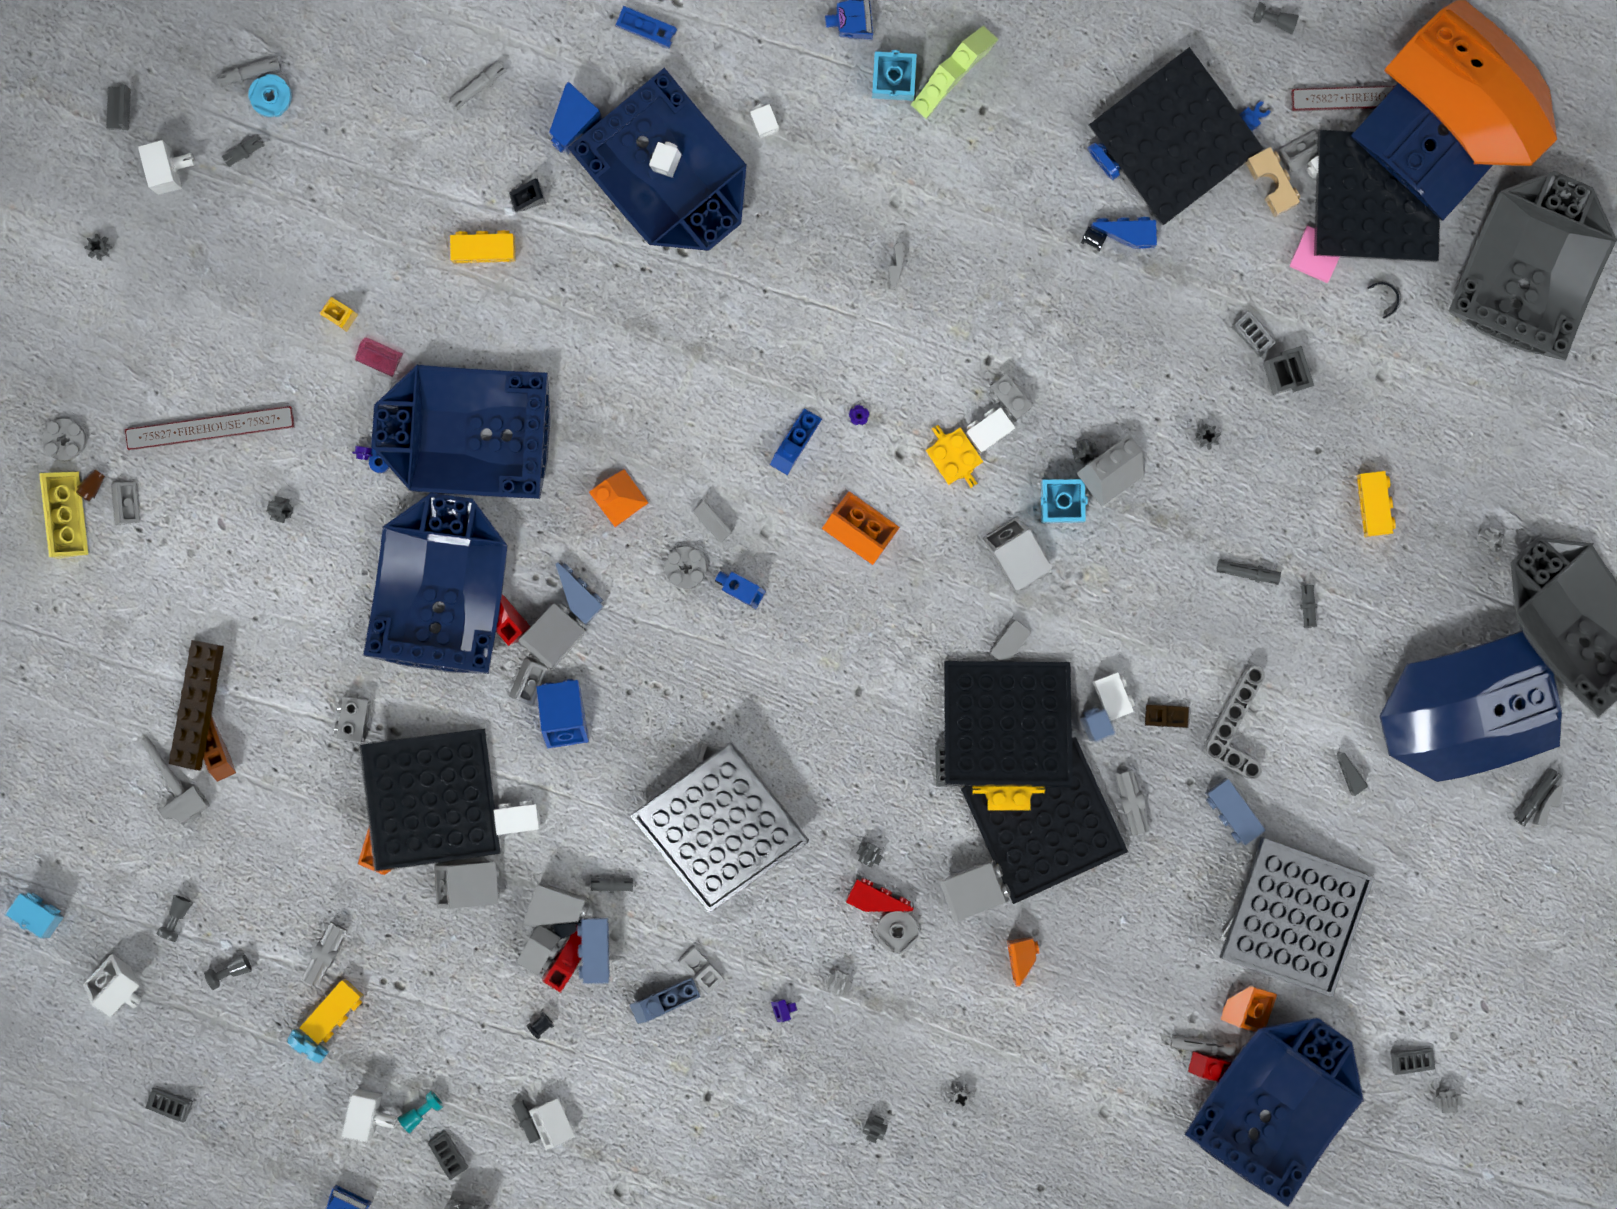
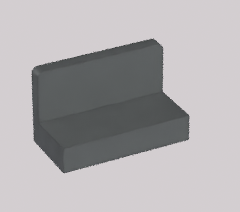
M121 84V87H108L106 129L129 131L131 89L125 84Z

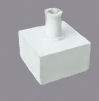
M163 140L138 147L147 184L151 190L159 195L182 189L178 169L195 166V162L192 161L194 158L191 152L174 157L172 148Z
M113 954L83 984L91 1004L109 1017L124 1002L131 1008H135L137 1005L134 1002L139 1004L141 1001V997L133 993L139 987V984L131 967Z
M357 1089L350 1097L342 1137L368 1142L374 1135L376 1125L394 1129L397 1116L379 1113L382 1094Z

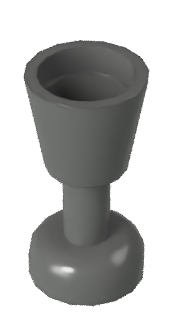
M1258 3L1252 22L1260 23L1262 19L1276 23V27L1287 33L1293 34L1299 15L1280 12L1279 15L1265 11L1266 5L1264 3Z
M174 895L169 912L171 918L167 927H160L156 934L166 940L176 942L178 934L174 931L179 919L184 918L193 902L184 897Z
M242 953L229 962L227 968L217 973L209 969L204 972V976L209 987L215 990L219 988L221 979L230 975L235 977L252 972V967L246 955Z

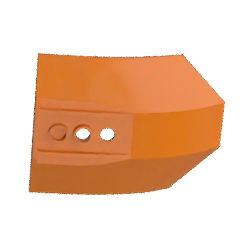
M1456 0L1440 10L1413 36L1384 70L1434 113L1461 143L1474 160V164L1532 166L1557 141L1550 89L1541 73L1509 36L1466 0ZM1457 47H1463L1466 52L1459 51ZM1471 60H1479L1482 63V67L1473 66Z

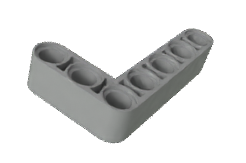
M1250 666L1245 669L1203 748L1208 758L1248 779H1256L1262 774L1261 764L1230 747L1229 744L1264 681L1265 672L1259 666ZM1253 669L1259 673V678L1255 682L1249 678V673ZM1242 688H1246L1249 692L1246 700L1241 699L1239 696ZM1233 706L1239 710V715L1236 718H1232L1229 715V710ZM1222 725H1226L1229 728V734L1225 737H1222L1219 733ZM1213 743L1219 746V752L1216 755H1212L1209 752V748ZM1232 753L1238 758L1235 765H1230L1228 762V756ZM1249 764H1254L1256 767V772L1253 775H1249L1246 771Z

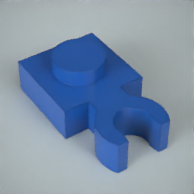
M1263 101L1255 106L1253 112L1248 107L1239 114L1251 132L1261 125L1258 119L1266 118L1271 112L1270 110L1265 113L1260 112L1259 107L1264 104Z

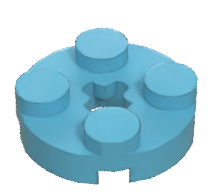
M272 74L254 80L248 93L254 110L265 117H280L289 108L292 99L291 89L281 77ZM274 91V100L267 101L265 94Z
M293 1029L287 1039V1043L300 1054L302 1052L308 1055L307 1058L314 1062L321 1063L329 1053L325 1047L315 1044L307 1034L304 1036L295 1029Z

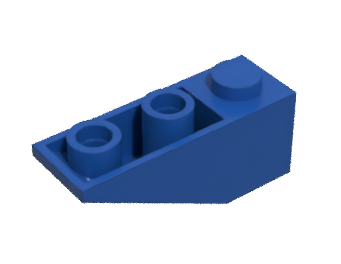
M1139 217L1138 221H1130L1129 218H1118L1117 221L1109 222L1107 218L1096 219V222H1093L1091 225L1092 230L1101 234H1107V237L1132 249H1149L1157 246L1156 220H1150V217Z
M804 408L776 451L770 465L788 476L822 421V418Z

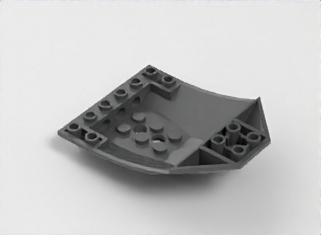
M1552 171L1500 191L1471 253L1449 312L1478 332L1514 348L1565 361L1593 291L1617 242V238L1594 188L1566 175ZM1520 279H1526L1529 282L1527 290L1519 287L1518 282ZM1513 298L1520 301V308L1512 306L1511 300Z
M1538 537L1510 562L1515 617L1528 641L1552 672L1599 718L1617 701V580L1593 547L1594 543ZM1579 638L1587 639L1589 647H1583L1579 643ZM1594 655H1600L1603 662L1597 661Z

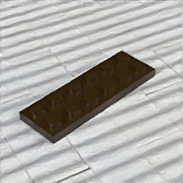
M191 640L184 683L181 690L180 705L177 712V721L173 733V743L169 755V764L197 771L202 770L224 650L222 645Z

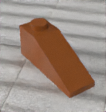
M211 715L204 761L208 772L218 782L235 774L236 770Z

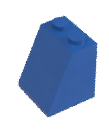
M569 81L564 87L549 131L552 145L560 153L564 151L567 154L570 153L568 147L602 119L599 109Z
M567 679L560 683L547 682L541 686H536L541 732L547 749L588 743L587 725L579 681Z

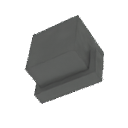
M1302 346L1280 353L1281 356L1269 359L1263 363L1273 395L1292 390L1294 393L1314 386Z

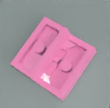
M1307 226L1289 267L1328 283L1339 257L1314 256L1315 229Z

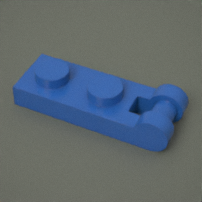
M623 6L616 22V27L657 43L667 49H670L672 36L678 30L672 25ZM660 29L665 31L663 37L658 36Z

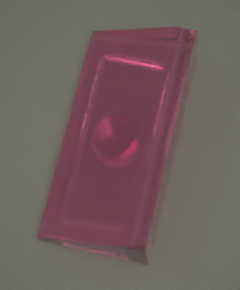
M365 337L360 342L355 360L393 377L403 354Z

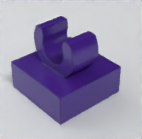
M785 999L771 1002L777 1022L791 1020L789 1013L797 1011L795 1002L786 1004Z

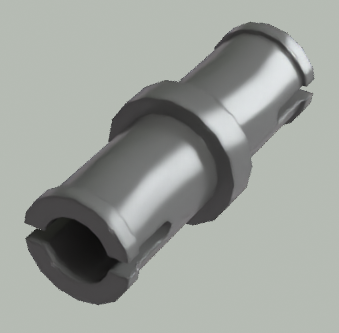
M257 134L243 144L240 142L235 149L222 155L224 161L232 157V159L225 162L227 166L231 167L241 159L249 158L251 153L264 147L263 141L256 143L261 140V137Z
M1314 585L1301 586L1302 604L1300 605V608L1303 609V627L1314 628L1317 627L1316 608H1318L1315 603Z
M610 876V878L591 877V891H610V893H614V891L633 892V878H614V876Z
M522 1100L512 1105L520 1121L519 1126L523 1128L529 1144L541 1139L525 1101Z

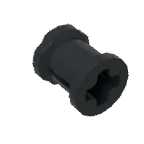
M1088 226L1081 244L1086 243L1100 252L1107 234H1099Z
M542 1012L537 1020L526 1026L532 1035L539 1040L541 1034L555 1025Z

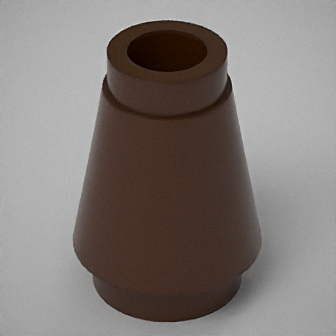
M94 470L77 486L76 493L90 502L92 498L95 499L105 476Z

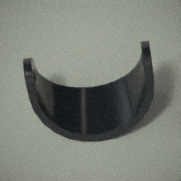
M1377 282L1367 287V289L1374 288V286L1383 284L1391 287L1397 296V303L1392 312L1383 316V319H1385L1394 314L1399 309L1401 304V294L1395 285L1389 282Z
M581 919L576 922L551 924L555 934L562 940L577 931L576 925L581 923Z

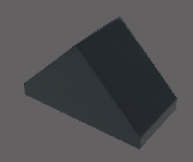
M538 178L509 192L515 212L546 204Z

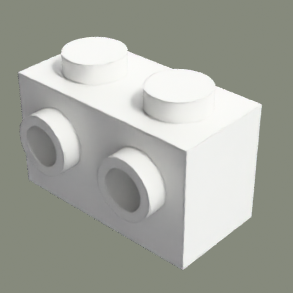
M992 408L984 414L986 418L980 423L976 420L967 426L969 430L966 432V435L980 454L1015 429V426L1002 408L998 410Z
M1116 672L1093 681L1103 710H1106L1110 721L1134 712L1132 707L1135 704L1132 696L1126 694L1124 688L1127 687L1123 675L1119 676V673Z
M532 800L519 802L520 806L511 807V803L499 804V809H494L497 835L541 829L538 804H532Z
M558 1098L529 1111L546 1150L575 1137L573 1125L567 1120L565 1107Z

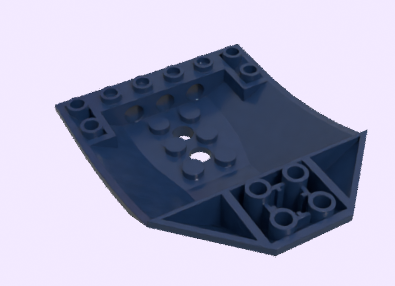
M1457 47L1459 51L1466 52L1463 47ZM1471 60L1473 66L1482 67V63L1479 60ZM1397 83L1353 132L1351 137L1443 221L1493 165L1474 164V160L1450 131L1446 136L1440 135L1438 133V126L1443 123L1418 98L1401 84ZM1427 139L1435 143L1433 151L1425 149L1424 143Z
M665 67L568 147L569 151L649 245L709 251L741 225L747 164L707 120ZM640 136L646 137L648 139V146L645 148L638 147L636 144L637 138ZM658 142L663 144L665 142L673 143L681 153L673 177L657 173L649 166L650 155L654 153Z
M417 364L374 404L371 447L409 491L540 499L549 450L551 416L548 373L467 369ZM484 429L492 431V437L488 441H484L481 437ZM506 430H510L513 434L512 439L508 442H505L502 437Z
M430 493L382 527L379 562L363 652L364 657L407 667L449 673L489 674L504 583L507 544L473 498ZM437 602L445 604V609L441 613L433 611V606ZM439 623L441 630L438 633L430 632L432 624Z
M1523 631L1451 654L1410 664L1407 663L1379 716L1389 756L1436 782L1486 772L1560 747L1562 709L1554 673L1533 648ZM1521 698L1522 704L1520 708L1516 709L1515 701ZM1501 704L1503 712L1501 715L1496 716L1494 708L1496 705Z
M1318 1017L1260 1028L1246 1043L1220 1078L1184 1135L1241 1178L1281 1204L1289 1207L1322 1154L1359 1105L1364 1102L1352 1041ZM1263 1110L1269 1111L1271 1115L1270 1120L1265 1123L1260 1120V1113ZM1251 1128H1256L1258 1131V1137L1254 1140H1251L1248 1136Z

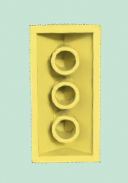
M79 472L40 473L49 557L59 559L89 555L82 497L76 493L77 486L80 484Z

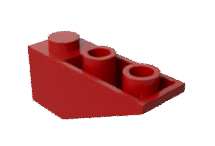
M502 594L496 632L510 646L519 642L518 640L531 626Z
M864 877L861 880L856 879L845 900L846 903L864 912L913 911L914 909L910 906L911 901L901 896L899 899L891 896L893 892L884 887H881L880 890L873 887V882Z
M576 925L577 931L569 935L542 976V981L559 993L562 992L582 957L578 956V945H582V936H578V925Z
M1193 1051L1188 1072L1201 1078L1218 1082L1232 1061Z

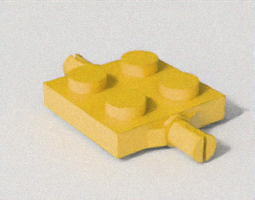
M939 424L936 425V428L940 433L933 427L931 430L938 440L925 451L947 484L950 485L956 480L964 478L970 488L974 487L973 484L977 485L978 483L971 473L977 466L983 463V460L961 427L946 435Z
M972 786V789H981L972 790L973 794H985L988 811L1030 810L1032 793L1044 794L1045 787Z

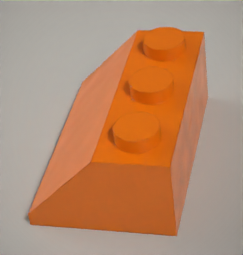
M850 491L822 527L825 532L872 565L900 528Z

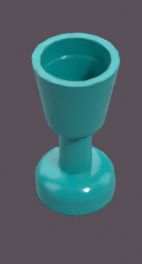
M433 1091L426 1094L427 1102L420 1108H413L397 1117L401 1126L409 1134L423 1120L422 1116L433 1108L439 1111L444 1107Z

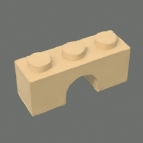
M1271 147L1248 158L1246 165L1254 180L1261 177H1269L1275 182V192L1268 195L1265 201L1273 216L1276 217L1297 206L1300 203V195L1295 187L1292 188L1289 182L1290 176L1286 169H1282L1280 166L1278 153L1272 151Z

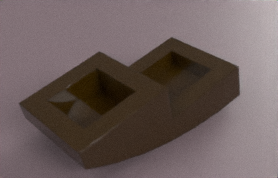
M1146 705L1145 726L1189 728L1190 707Z

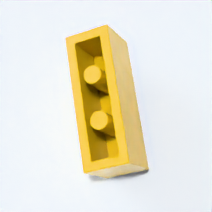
M508 230L497 231V234H489V231H477L474 235H468V232L465 231L455 232V235H450V259L452 263L516 262L515 236L513 233L510 234Z
M1386 471L1356 475L1364 538L1393 534L1396 524L1394 517H1391L1390 509L1393 508V500L1388 495L1390 478L1388 475L1386 476Z
M344 978L300 1026V1029L318 1045L322 1041L327 1043L334 1035L332 1030L337 1025L341 1027L348 1019L346 1014L351 1009L355 1011L362 1004L360 999L363 994Z

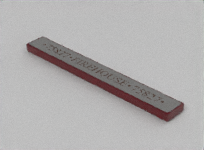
M1395 86L1292 89V111L1375 109Z
M288 406L125 429L127 450L130 451L295 428L292 407Z

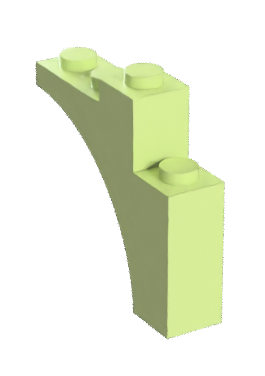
M984 26L975 31L958 46L951 57L939 65L911 106L924 118H928L955 85L988 54L999 39Z

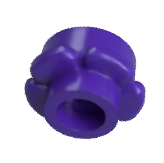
M856 405L849 411L851 423L854 425L866 424L869 417L868 409L862 405Z
M355 446V452L352 451L353 454H356V459L368 460L369 457H372V448Z

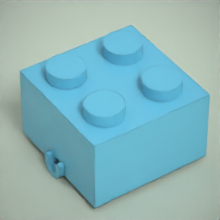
M898 50L875 52L872 98L913 101L917 54L900 53Z
M1081 479L1041 481V523L1086 522L1085 505L1088 504V497L1085 496V484Z
M29 892L27 894L20 893L5 914L17 922L20 928L27 929L40 938H50L64 918L59 914L61 910L51 904H43V898Z

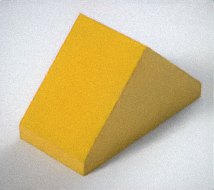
M330 297L319 313L346 332L358 316L356 312L333 297Z

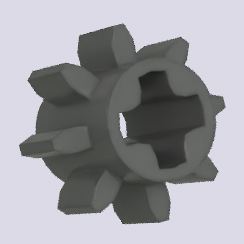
M95 234V238H87L89 241L88 246L84 248L90 250L88 254L90 258L96 255L97 260L101 261L103 256H110L108 251L112 246L106 243L108 241L106 236L100 239V236ZM97 244H99L101 247V250L99 251L95 247Z
M1204 424L1203 431L1196 429L1199 436L1194 441L1200 442L1199 448L1207 446V449L1211 450L1212 443L1219 445L1216 438L1221 433L1216 434L1214 431L1216 426L1208 428V425ZM1206 432L1208 435H1212L1209 442L1207 439H1203Z
M1088 439L1077 441L1076 447L1072 448L1075 462L1079 461L1082 465H1088L1094 460V457H1099L1096 443H1091Z
M275 496V500L268 502L266 512L270 515V520L285 523V519L291 518L293 507L289 504L290 499Z
M869 842L866 846L861 844L857 851V854L860 855L858 861L872 868L874 863L879 865L883 858L880 855L882 849Z
M874 1116L873 1120L867 1119L863 1129V1133L867 1135L866 1140L875 1144L877 1139L883 1141L888 1128L887 1125L883 1124V1118Z

